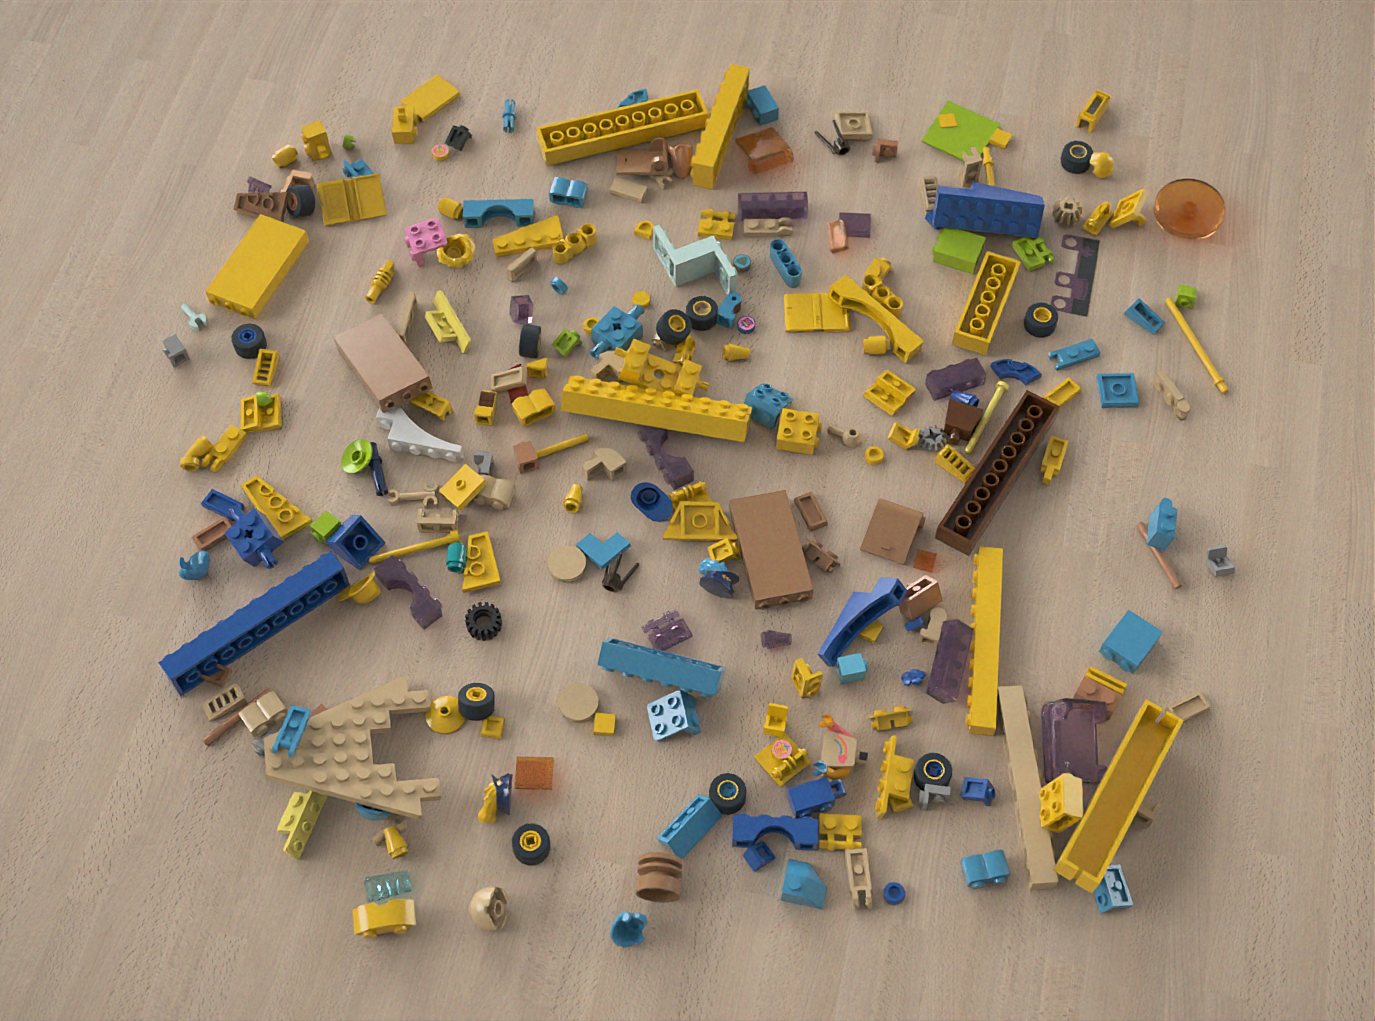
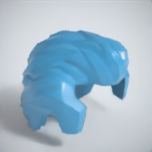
M200 551L195 553L188 562H185L184 558L180 557L179 566L182 569L179 571V576L184 580H198L205 576L210 562L208 552Z
M627 911L621 912L612 923L610 929V937L614 944L621 947H631L634 943L640 945L645 939L642 930L648 924L646 915Z

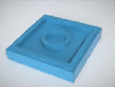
M1134 373L1097 374L1096 379L1101 408L1139 406Z

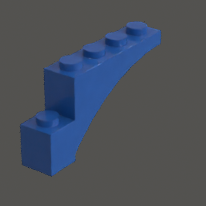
M880 577L871 593H852L818 652V656L827 666L834 667L837 658L842 655L850 643L868 625L895 606H900L908 591L898 578Z

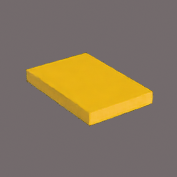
M437 74L400 100L402 106H414L419 120L424 122L459 97L460 91Z

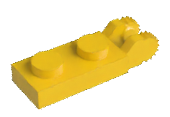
M230 425L209 454H206L205 458H203L202 466L207 468L214 461L211 471L218 472L248 437L247 433Z

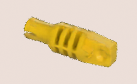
M388 259L384 267L379 268L371 281V288L365 296L367 302L374 304L380 293L386 290L395 274L393 272L395 268L394 261Z

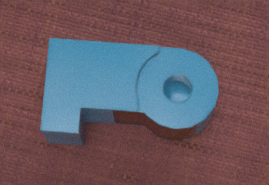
M733 292L726 296L717 312V324L729 329L733 328L735 325V314L741 310L742 297L740 294Z

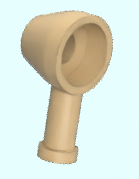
M830 423L827 428L828 433L831 432L841 437L843 444L848 448H856L861 442V435L858 429L854 427L844 431Z

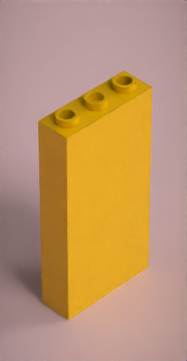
M260 214L206 289L208 301L214 306H221L230 312L234 311L246 318L250 317L256 320L309 243L307 232Z

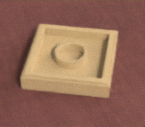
M835 111L834 117L843 139H872L873 134L868 111Z

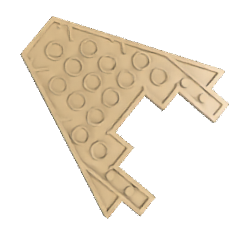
M402 676L310 717L293 758L288 757V749L280 747L277 754L272 753V747L279 732L265 737L266 779L410 818L422 819L420 802L441 800L439 778L396 781L395 763L373 765L370 734L391 732L390 715L429 712L428 690L408 692L406 676Z

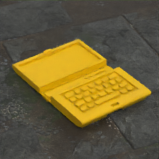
M379 173L353 177V179H339L317 183L325 226L387 215Z
M828 293L784 294L786 332H812L814 329H823L824 332L851 331L849 309L838 306L828 297Z

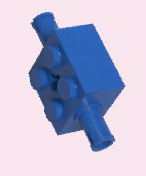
M239 505L233 506L235 512L230 508L229 513L236 523L224 533L242 560L254 567L263 561L267 569L274 568L272 562L277 565L278 561L272 552L284 541L269 519L255 508L246 515Z

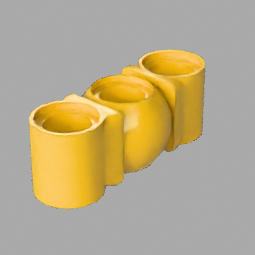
M586 223L576 230L577 233H571L567 235L565 240L561 239V241L553 244V257L557 264L567 263L569 259L573 258V255H578L585 248L587 249L596 244V227L593 224Z
M865 275L862 289L866 290L872 298L880 302L885 309L899 319L903 307L902 299L893 294L890 288L882 286L883 282L879 281L876 275Z

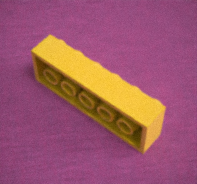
M989 251L986 252L955 329L952 345L985 356L987 355L1017 278L1021 261Z

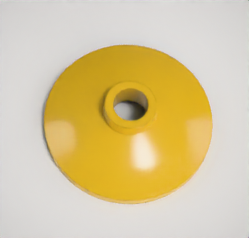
M441 696L434 699L430 703V711L425 713L427 725L434 732L440 734H450L457 731L466 719L458 711V699L453 696ZM443 710H448V713L442 714L441 712Z

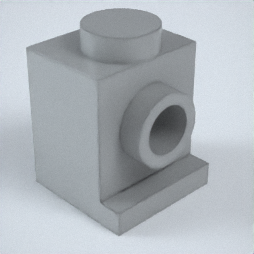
M176 334L163 340L165 346L163 351L173 368L190 359L185 347Z

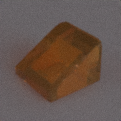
M918 549L913 568L932 573L937 553Z

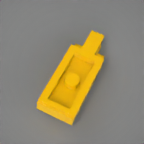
M1050 436L1040 467V472L1044 473L1042 484L1049 485L1051 477H1057V474H1059L1069 441Z

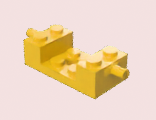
M633 339L627 351L618 347L615 349L614 355L624 358V363L618 377L622 381L644 389L654 388L656 391L661 392L672 391L679 395H693L696 387L705 391L708 390L709 384L699 380L702 368L699 364L685 359L682 366L648 353L651 345ZM654 373H660L663 378H656Z

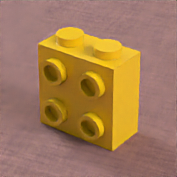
M783 408L776 449L813 455L814 448H818L820 437H816L817 432L821 433L822 422L819 421L820 414Z
M1069 773L1061 774L1041 789L1039 794L1041 800V828L1060 833L1083 818L1081 778L1074 777Z

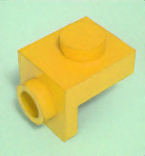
M875 257L864 275L874 274L879 278V281H883L887 273L893 271V268L890 266L891 262L883 257L881 260Z
M896 422L893 424L887 439L907 450L918 443L920 429L916 428L911 431Z
M768 704L763 734L783 737L788 706Z

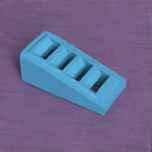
M1140 298L1124 312L1129 319L1152 334L1165 323Z

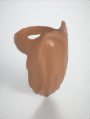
M678 144L674 148L670 145L668 146V154L671 156L673 171L681 179L686 178L691 171L693 152L691 144L689 147L685 144Z

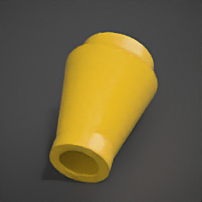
M730 343L723 345V359H727V361L749 359V348Z
M205 436L199 437L185 455L198 459L208 454L214 446Z
M578 484L572 485L571 490L563 501L564 509L567 512L576 513L582 507L583 488Z
M396 827L386 828L383 832L386 838L388 854L392 856V859L406 855L408 853V845Z

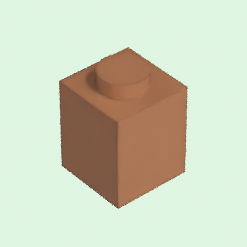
M531 441L520 442L513 446L514 456L521 474L539 469L538 459Z

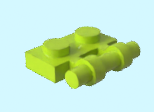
M1040 236L1038 238L1032 237L1033 241L1030 237H1024L1013 241L1012 247L1029 272L1045 266V260L1049 264H1053L1056 261L1053 257V252L1046 247L1045 240L1040 238Z

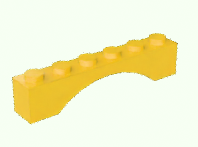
M845 274L830 286L828 297L842 308L858 311L873 319L888 336L892 352L903 362L907 363L920 353L924 343L920 336L912 332L906 324L899 321L893 313L889 312L880 302L872 298L853 279H850Z

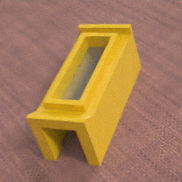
M1096 89L1084 109L1078 115L1076 127L1079 128L1082 120L1090 122L1088 132L1091 133L1108 108L1111 95Z

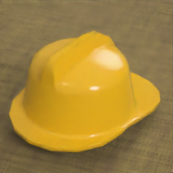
M375 573L368 574L363 579L342 590L337 595L336 600L343 601L350 597L361 604L374 600L381 593L373 579Z

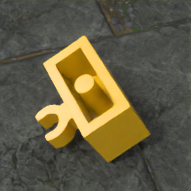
M414 106L394 107L392 122L394 144L414 143L415 136H418L416 124L419 122L418 113H415Z
M320 120L301 127L302 134L300 137L303 144L306 145L303 146L307 156L310 155L313 162L332 155L327 132Z

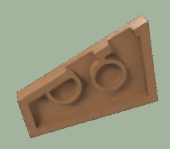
M290 192L237 193L233 210L255 218L262 214L283 222Z

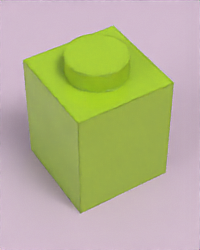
M326 510L310 525L313 533L312 537L317 542H323L328 546L326 541L341 526L340 520Z

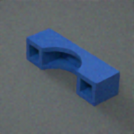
M745 813L738 814L737 816L733 815L732 847L748 848L755 845L756 841L765 834L779 833L786 836L792 842L795 850L816 851L818 844V819H813L809 816L801 817V819L792 818L788 815H783L779 818L766 814L759 815L758 817Z

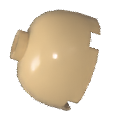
M486 887L476 892L468 906V912L477 927L488 931H497L503 928L508 915V911L504 912V904H508L505 891L501 887Z

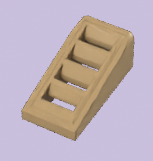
M936 175L921 177L919 180V189L926 212H931L934 209V204L929 203L935 202L937 186H939Z
M237 682L202 703V706L211 722L248 703ZM229 698L230 703L228 704L225 701V699ZM218 702H222V708H219ZM214 705L216 709V712L212 713L210 709V706Z

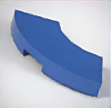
M1002 359L990 364L991 369L1000 380L1015 378L1028 385L1042 376L1035 367L1026 362L1021 363L1012 361V359Z

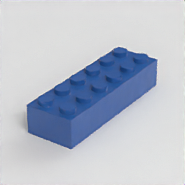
M937 186L932 222L934 227L1038 238L1045 204L1043 197Z

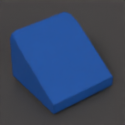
M764 841L749 846L743 854V857L753 871L759 870L776 858Z

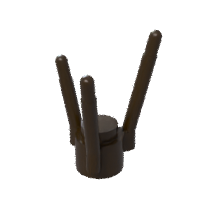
M832 120L839 138L834 141V146L818 131L814 132L832 150L833 154L838 153L839 156H842L850 151V146L847 140L843 139L836 120Z
M623 552L619 553L613 571L610 572L611 564L605 570L602 586L610 592H617L618 589L622 590L626 581L639 566V563H636L621 581V576L616 572Z

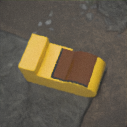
M481 391L480 399L474 412L476 424L493 425L497 405V392ZM480 417H486L488 420H483Z

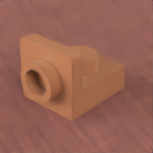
M878 139L877 145L873 146L872 155L876 156L875 162H878L879 155L896 157L898 141Z

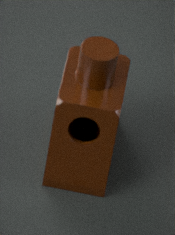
M949 399L943 431L949 435L948 442L958 445L960 439L969 441L982 418L984 409Z

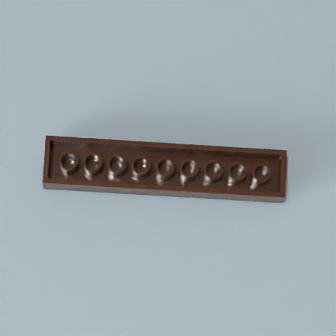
M1026 390L938 525L935 539L967 556L971 554L1055 422L1060 406Z

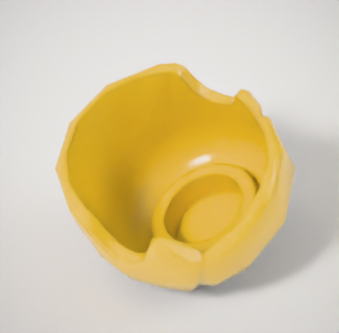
M1095 152L1092 155L1090 164L1095 167V170L1092 172L1096 174L1097 178L1106 179L1114 170L1113 157L1105 152Z

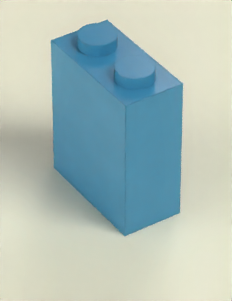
M1128 610L1103 642L1099 652L1106 659L1118 664L1124 671L1134 674L1158 642L1163 632Z

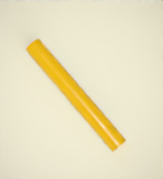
M583 434L535 451L537 459L589 441L587 434Z

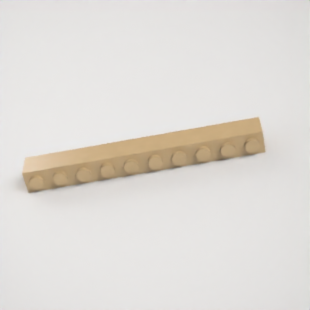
M1022 685L998 687L997 709L1029 890L1055 889L1058 881H1060V874L1053 871L1057 859L1056 849L1052 848L1051 844L1053 832L1041 828V800L1039 794L1042 789L1040 785L1042 773L1041 769L1037 768L1036 763L1038 761V751L1033 747L1035 735L1034 731L1030 730L1029 725L1031 723V713L1026 709V704L1028 703L1027 693L1023 692Z

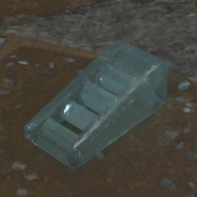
M408 870L365 877L364 888L368 903L412 891ZM399 878H402L403 887H399ZM393 880L394 888L391 889L389 881ZM381 883L385 884L386 890H382ZM376 885L377 891L373 892L372 886Z

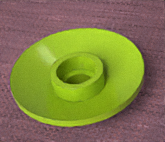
M357 439L346 447L341 458V466L345 472L356 474L368 465L373 452L369 441Z

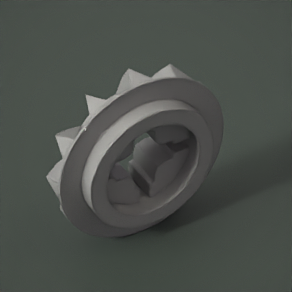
M927 425L925 428H921L918 435L920 437L918 444L922 449L929 452H937L945 447L947 444V433L943 432V428L939 429L936 425L933 427ZM930 434L933 437H936L935 442L932 440V438H929Z

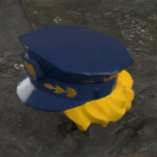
M508 773L500 778H496L491 774L492 782L484 789L485 798L483 800L485 802L477 816L480 822L485 824L494 823L497 819V811H504L510 815L513 774Z

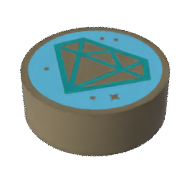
M745 254L737 255L733 260V267L739 272L748 271L751 267L750 257Z

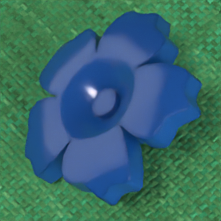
M911 669L910 672L907 671L902 674L901 679L904 682V686H909L911 683L913 685H920L926 674L919 669Z

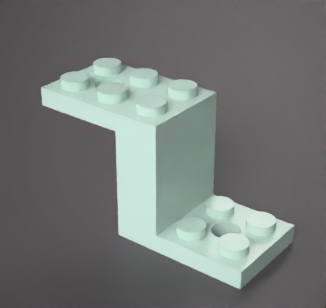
M660 225L653 227V249L675 287L714 273L727 295L733 292L736 293V288L738 287L736 277H738L737 270L731 266L728 255L723 253L720 242L716 241L714 236L676 249L674 244L669 242L667 232L662 230Z

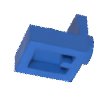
M965 777L961 798L963 800L983 801L986 806H991L996 791L989 779Z

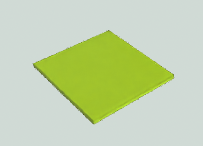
M947 100L938 115L954 113L957 127L941 128L937 116L921 142L964 162L965 160L962 157L963 151L966 152L967 156H971V147L975 146L981 156L983 148L988 146L992 135L999 128L1000 124Z

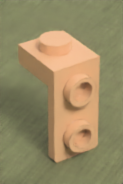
M292 170L290 176L286 179L284 189H281L280 192H286L290 186L307 185L313 190L315 183L312 174Z

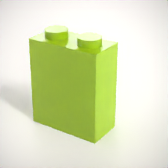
M944 228L943 232L940 231L938 234V244H934L932 248L933 262L973 274L983 251L986 237L960 229Z

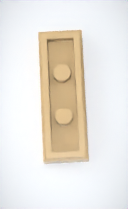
M408 292L397 332L405 345L407 344L418 304L415 292Z

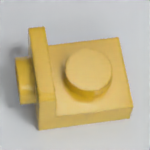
M725 538L707 547L711 560H717L720 564L732 558L736 561L740 560V548L736 542L731 541L729 538Z

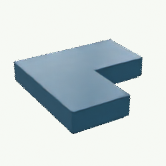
M618 532L604 543L589 533L576 544V547L603 570L618 558L620 552L624 553L629 549L631 544Z

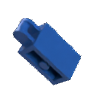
M827 777L787 789V799L794 818L810 817L818 811L822 813L827 812L834 807L836 799L842 798L847 794L842 780L829 782Z

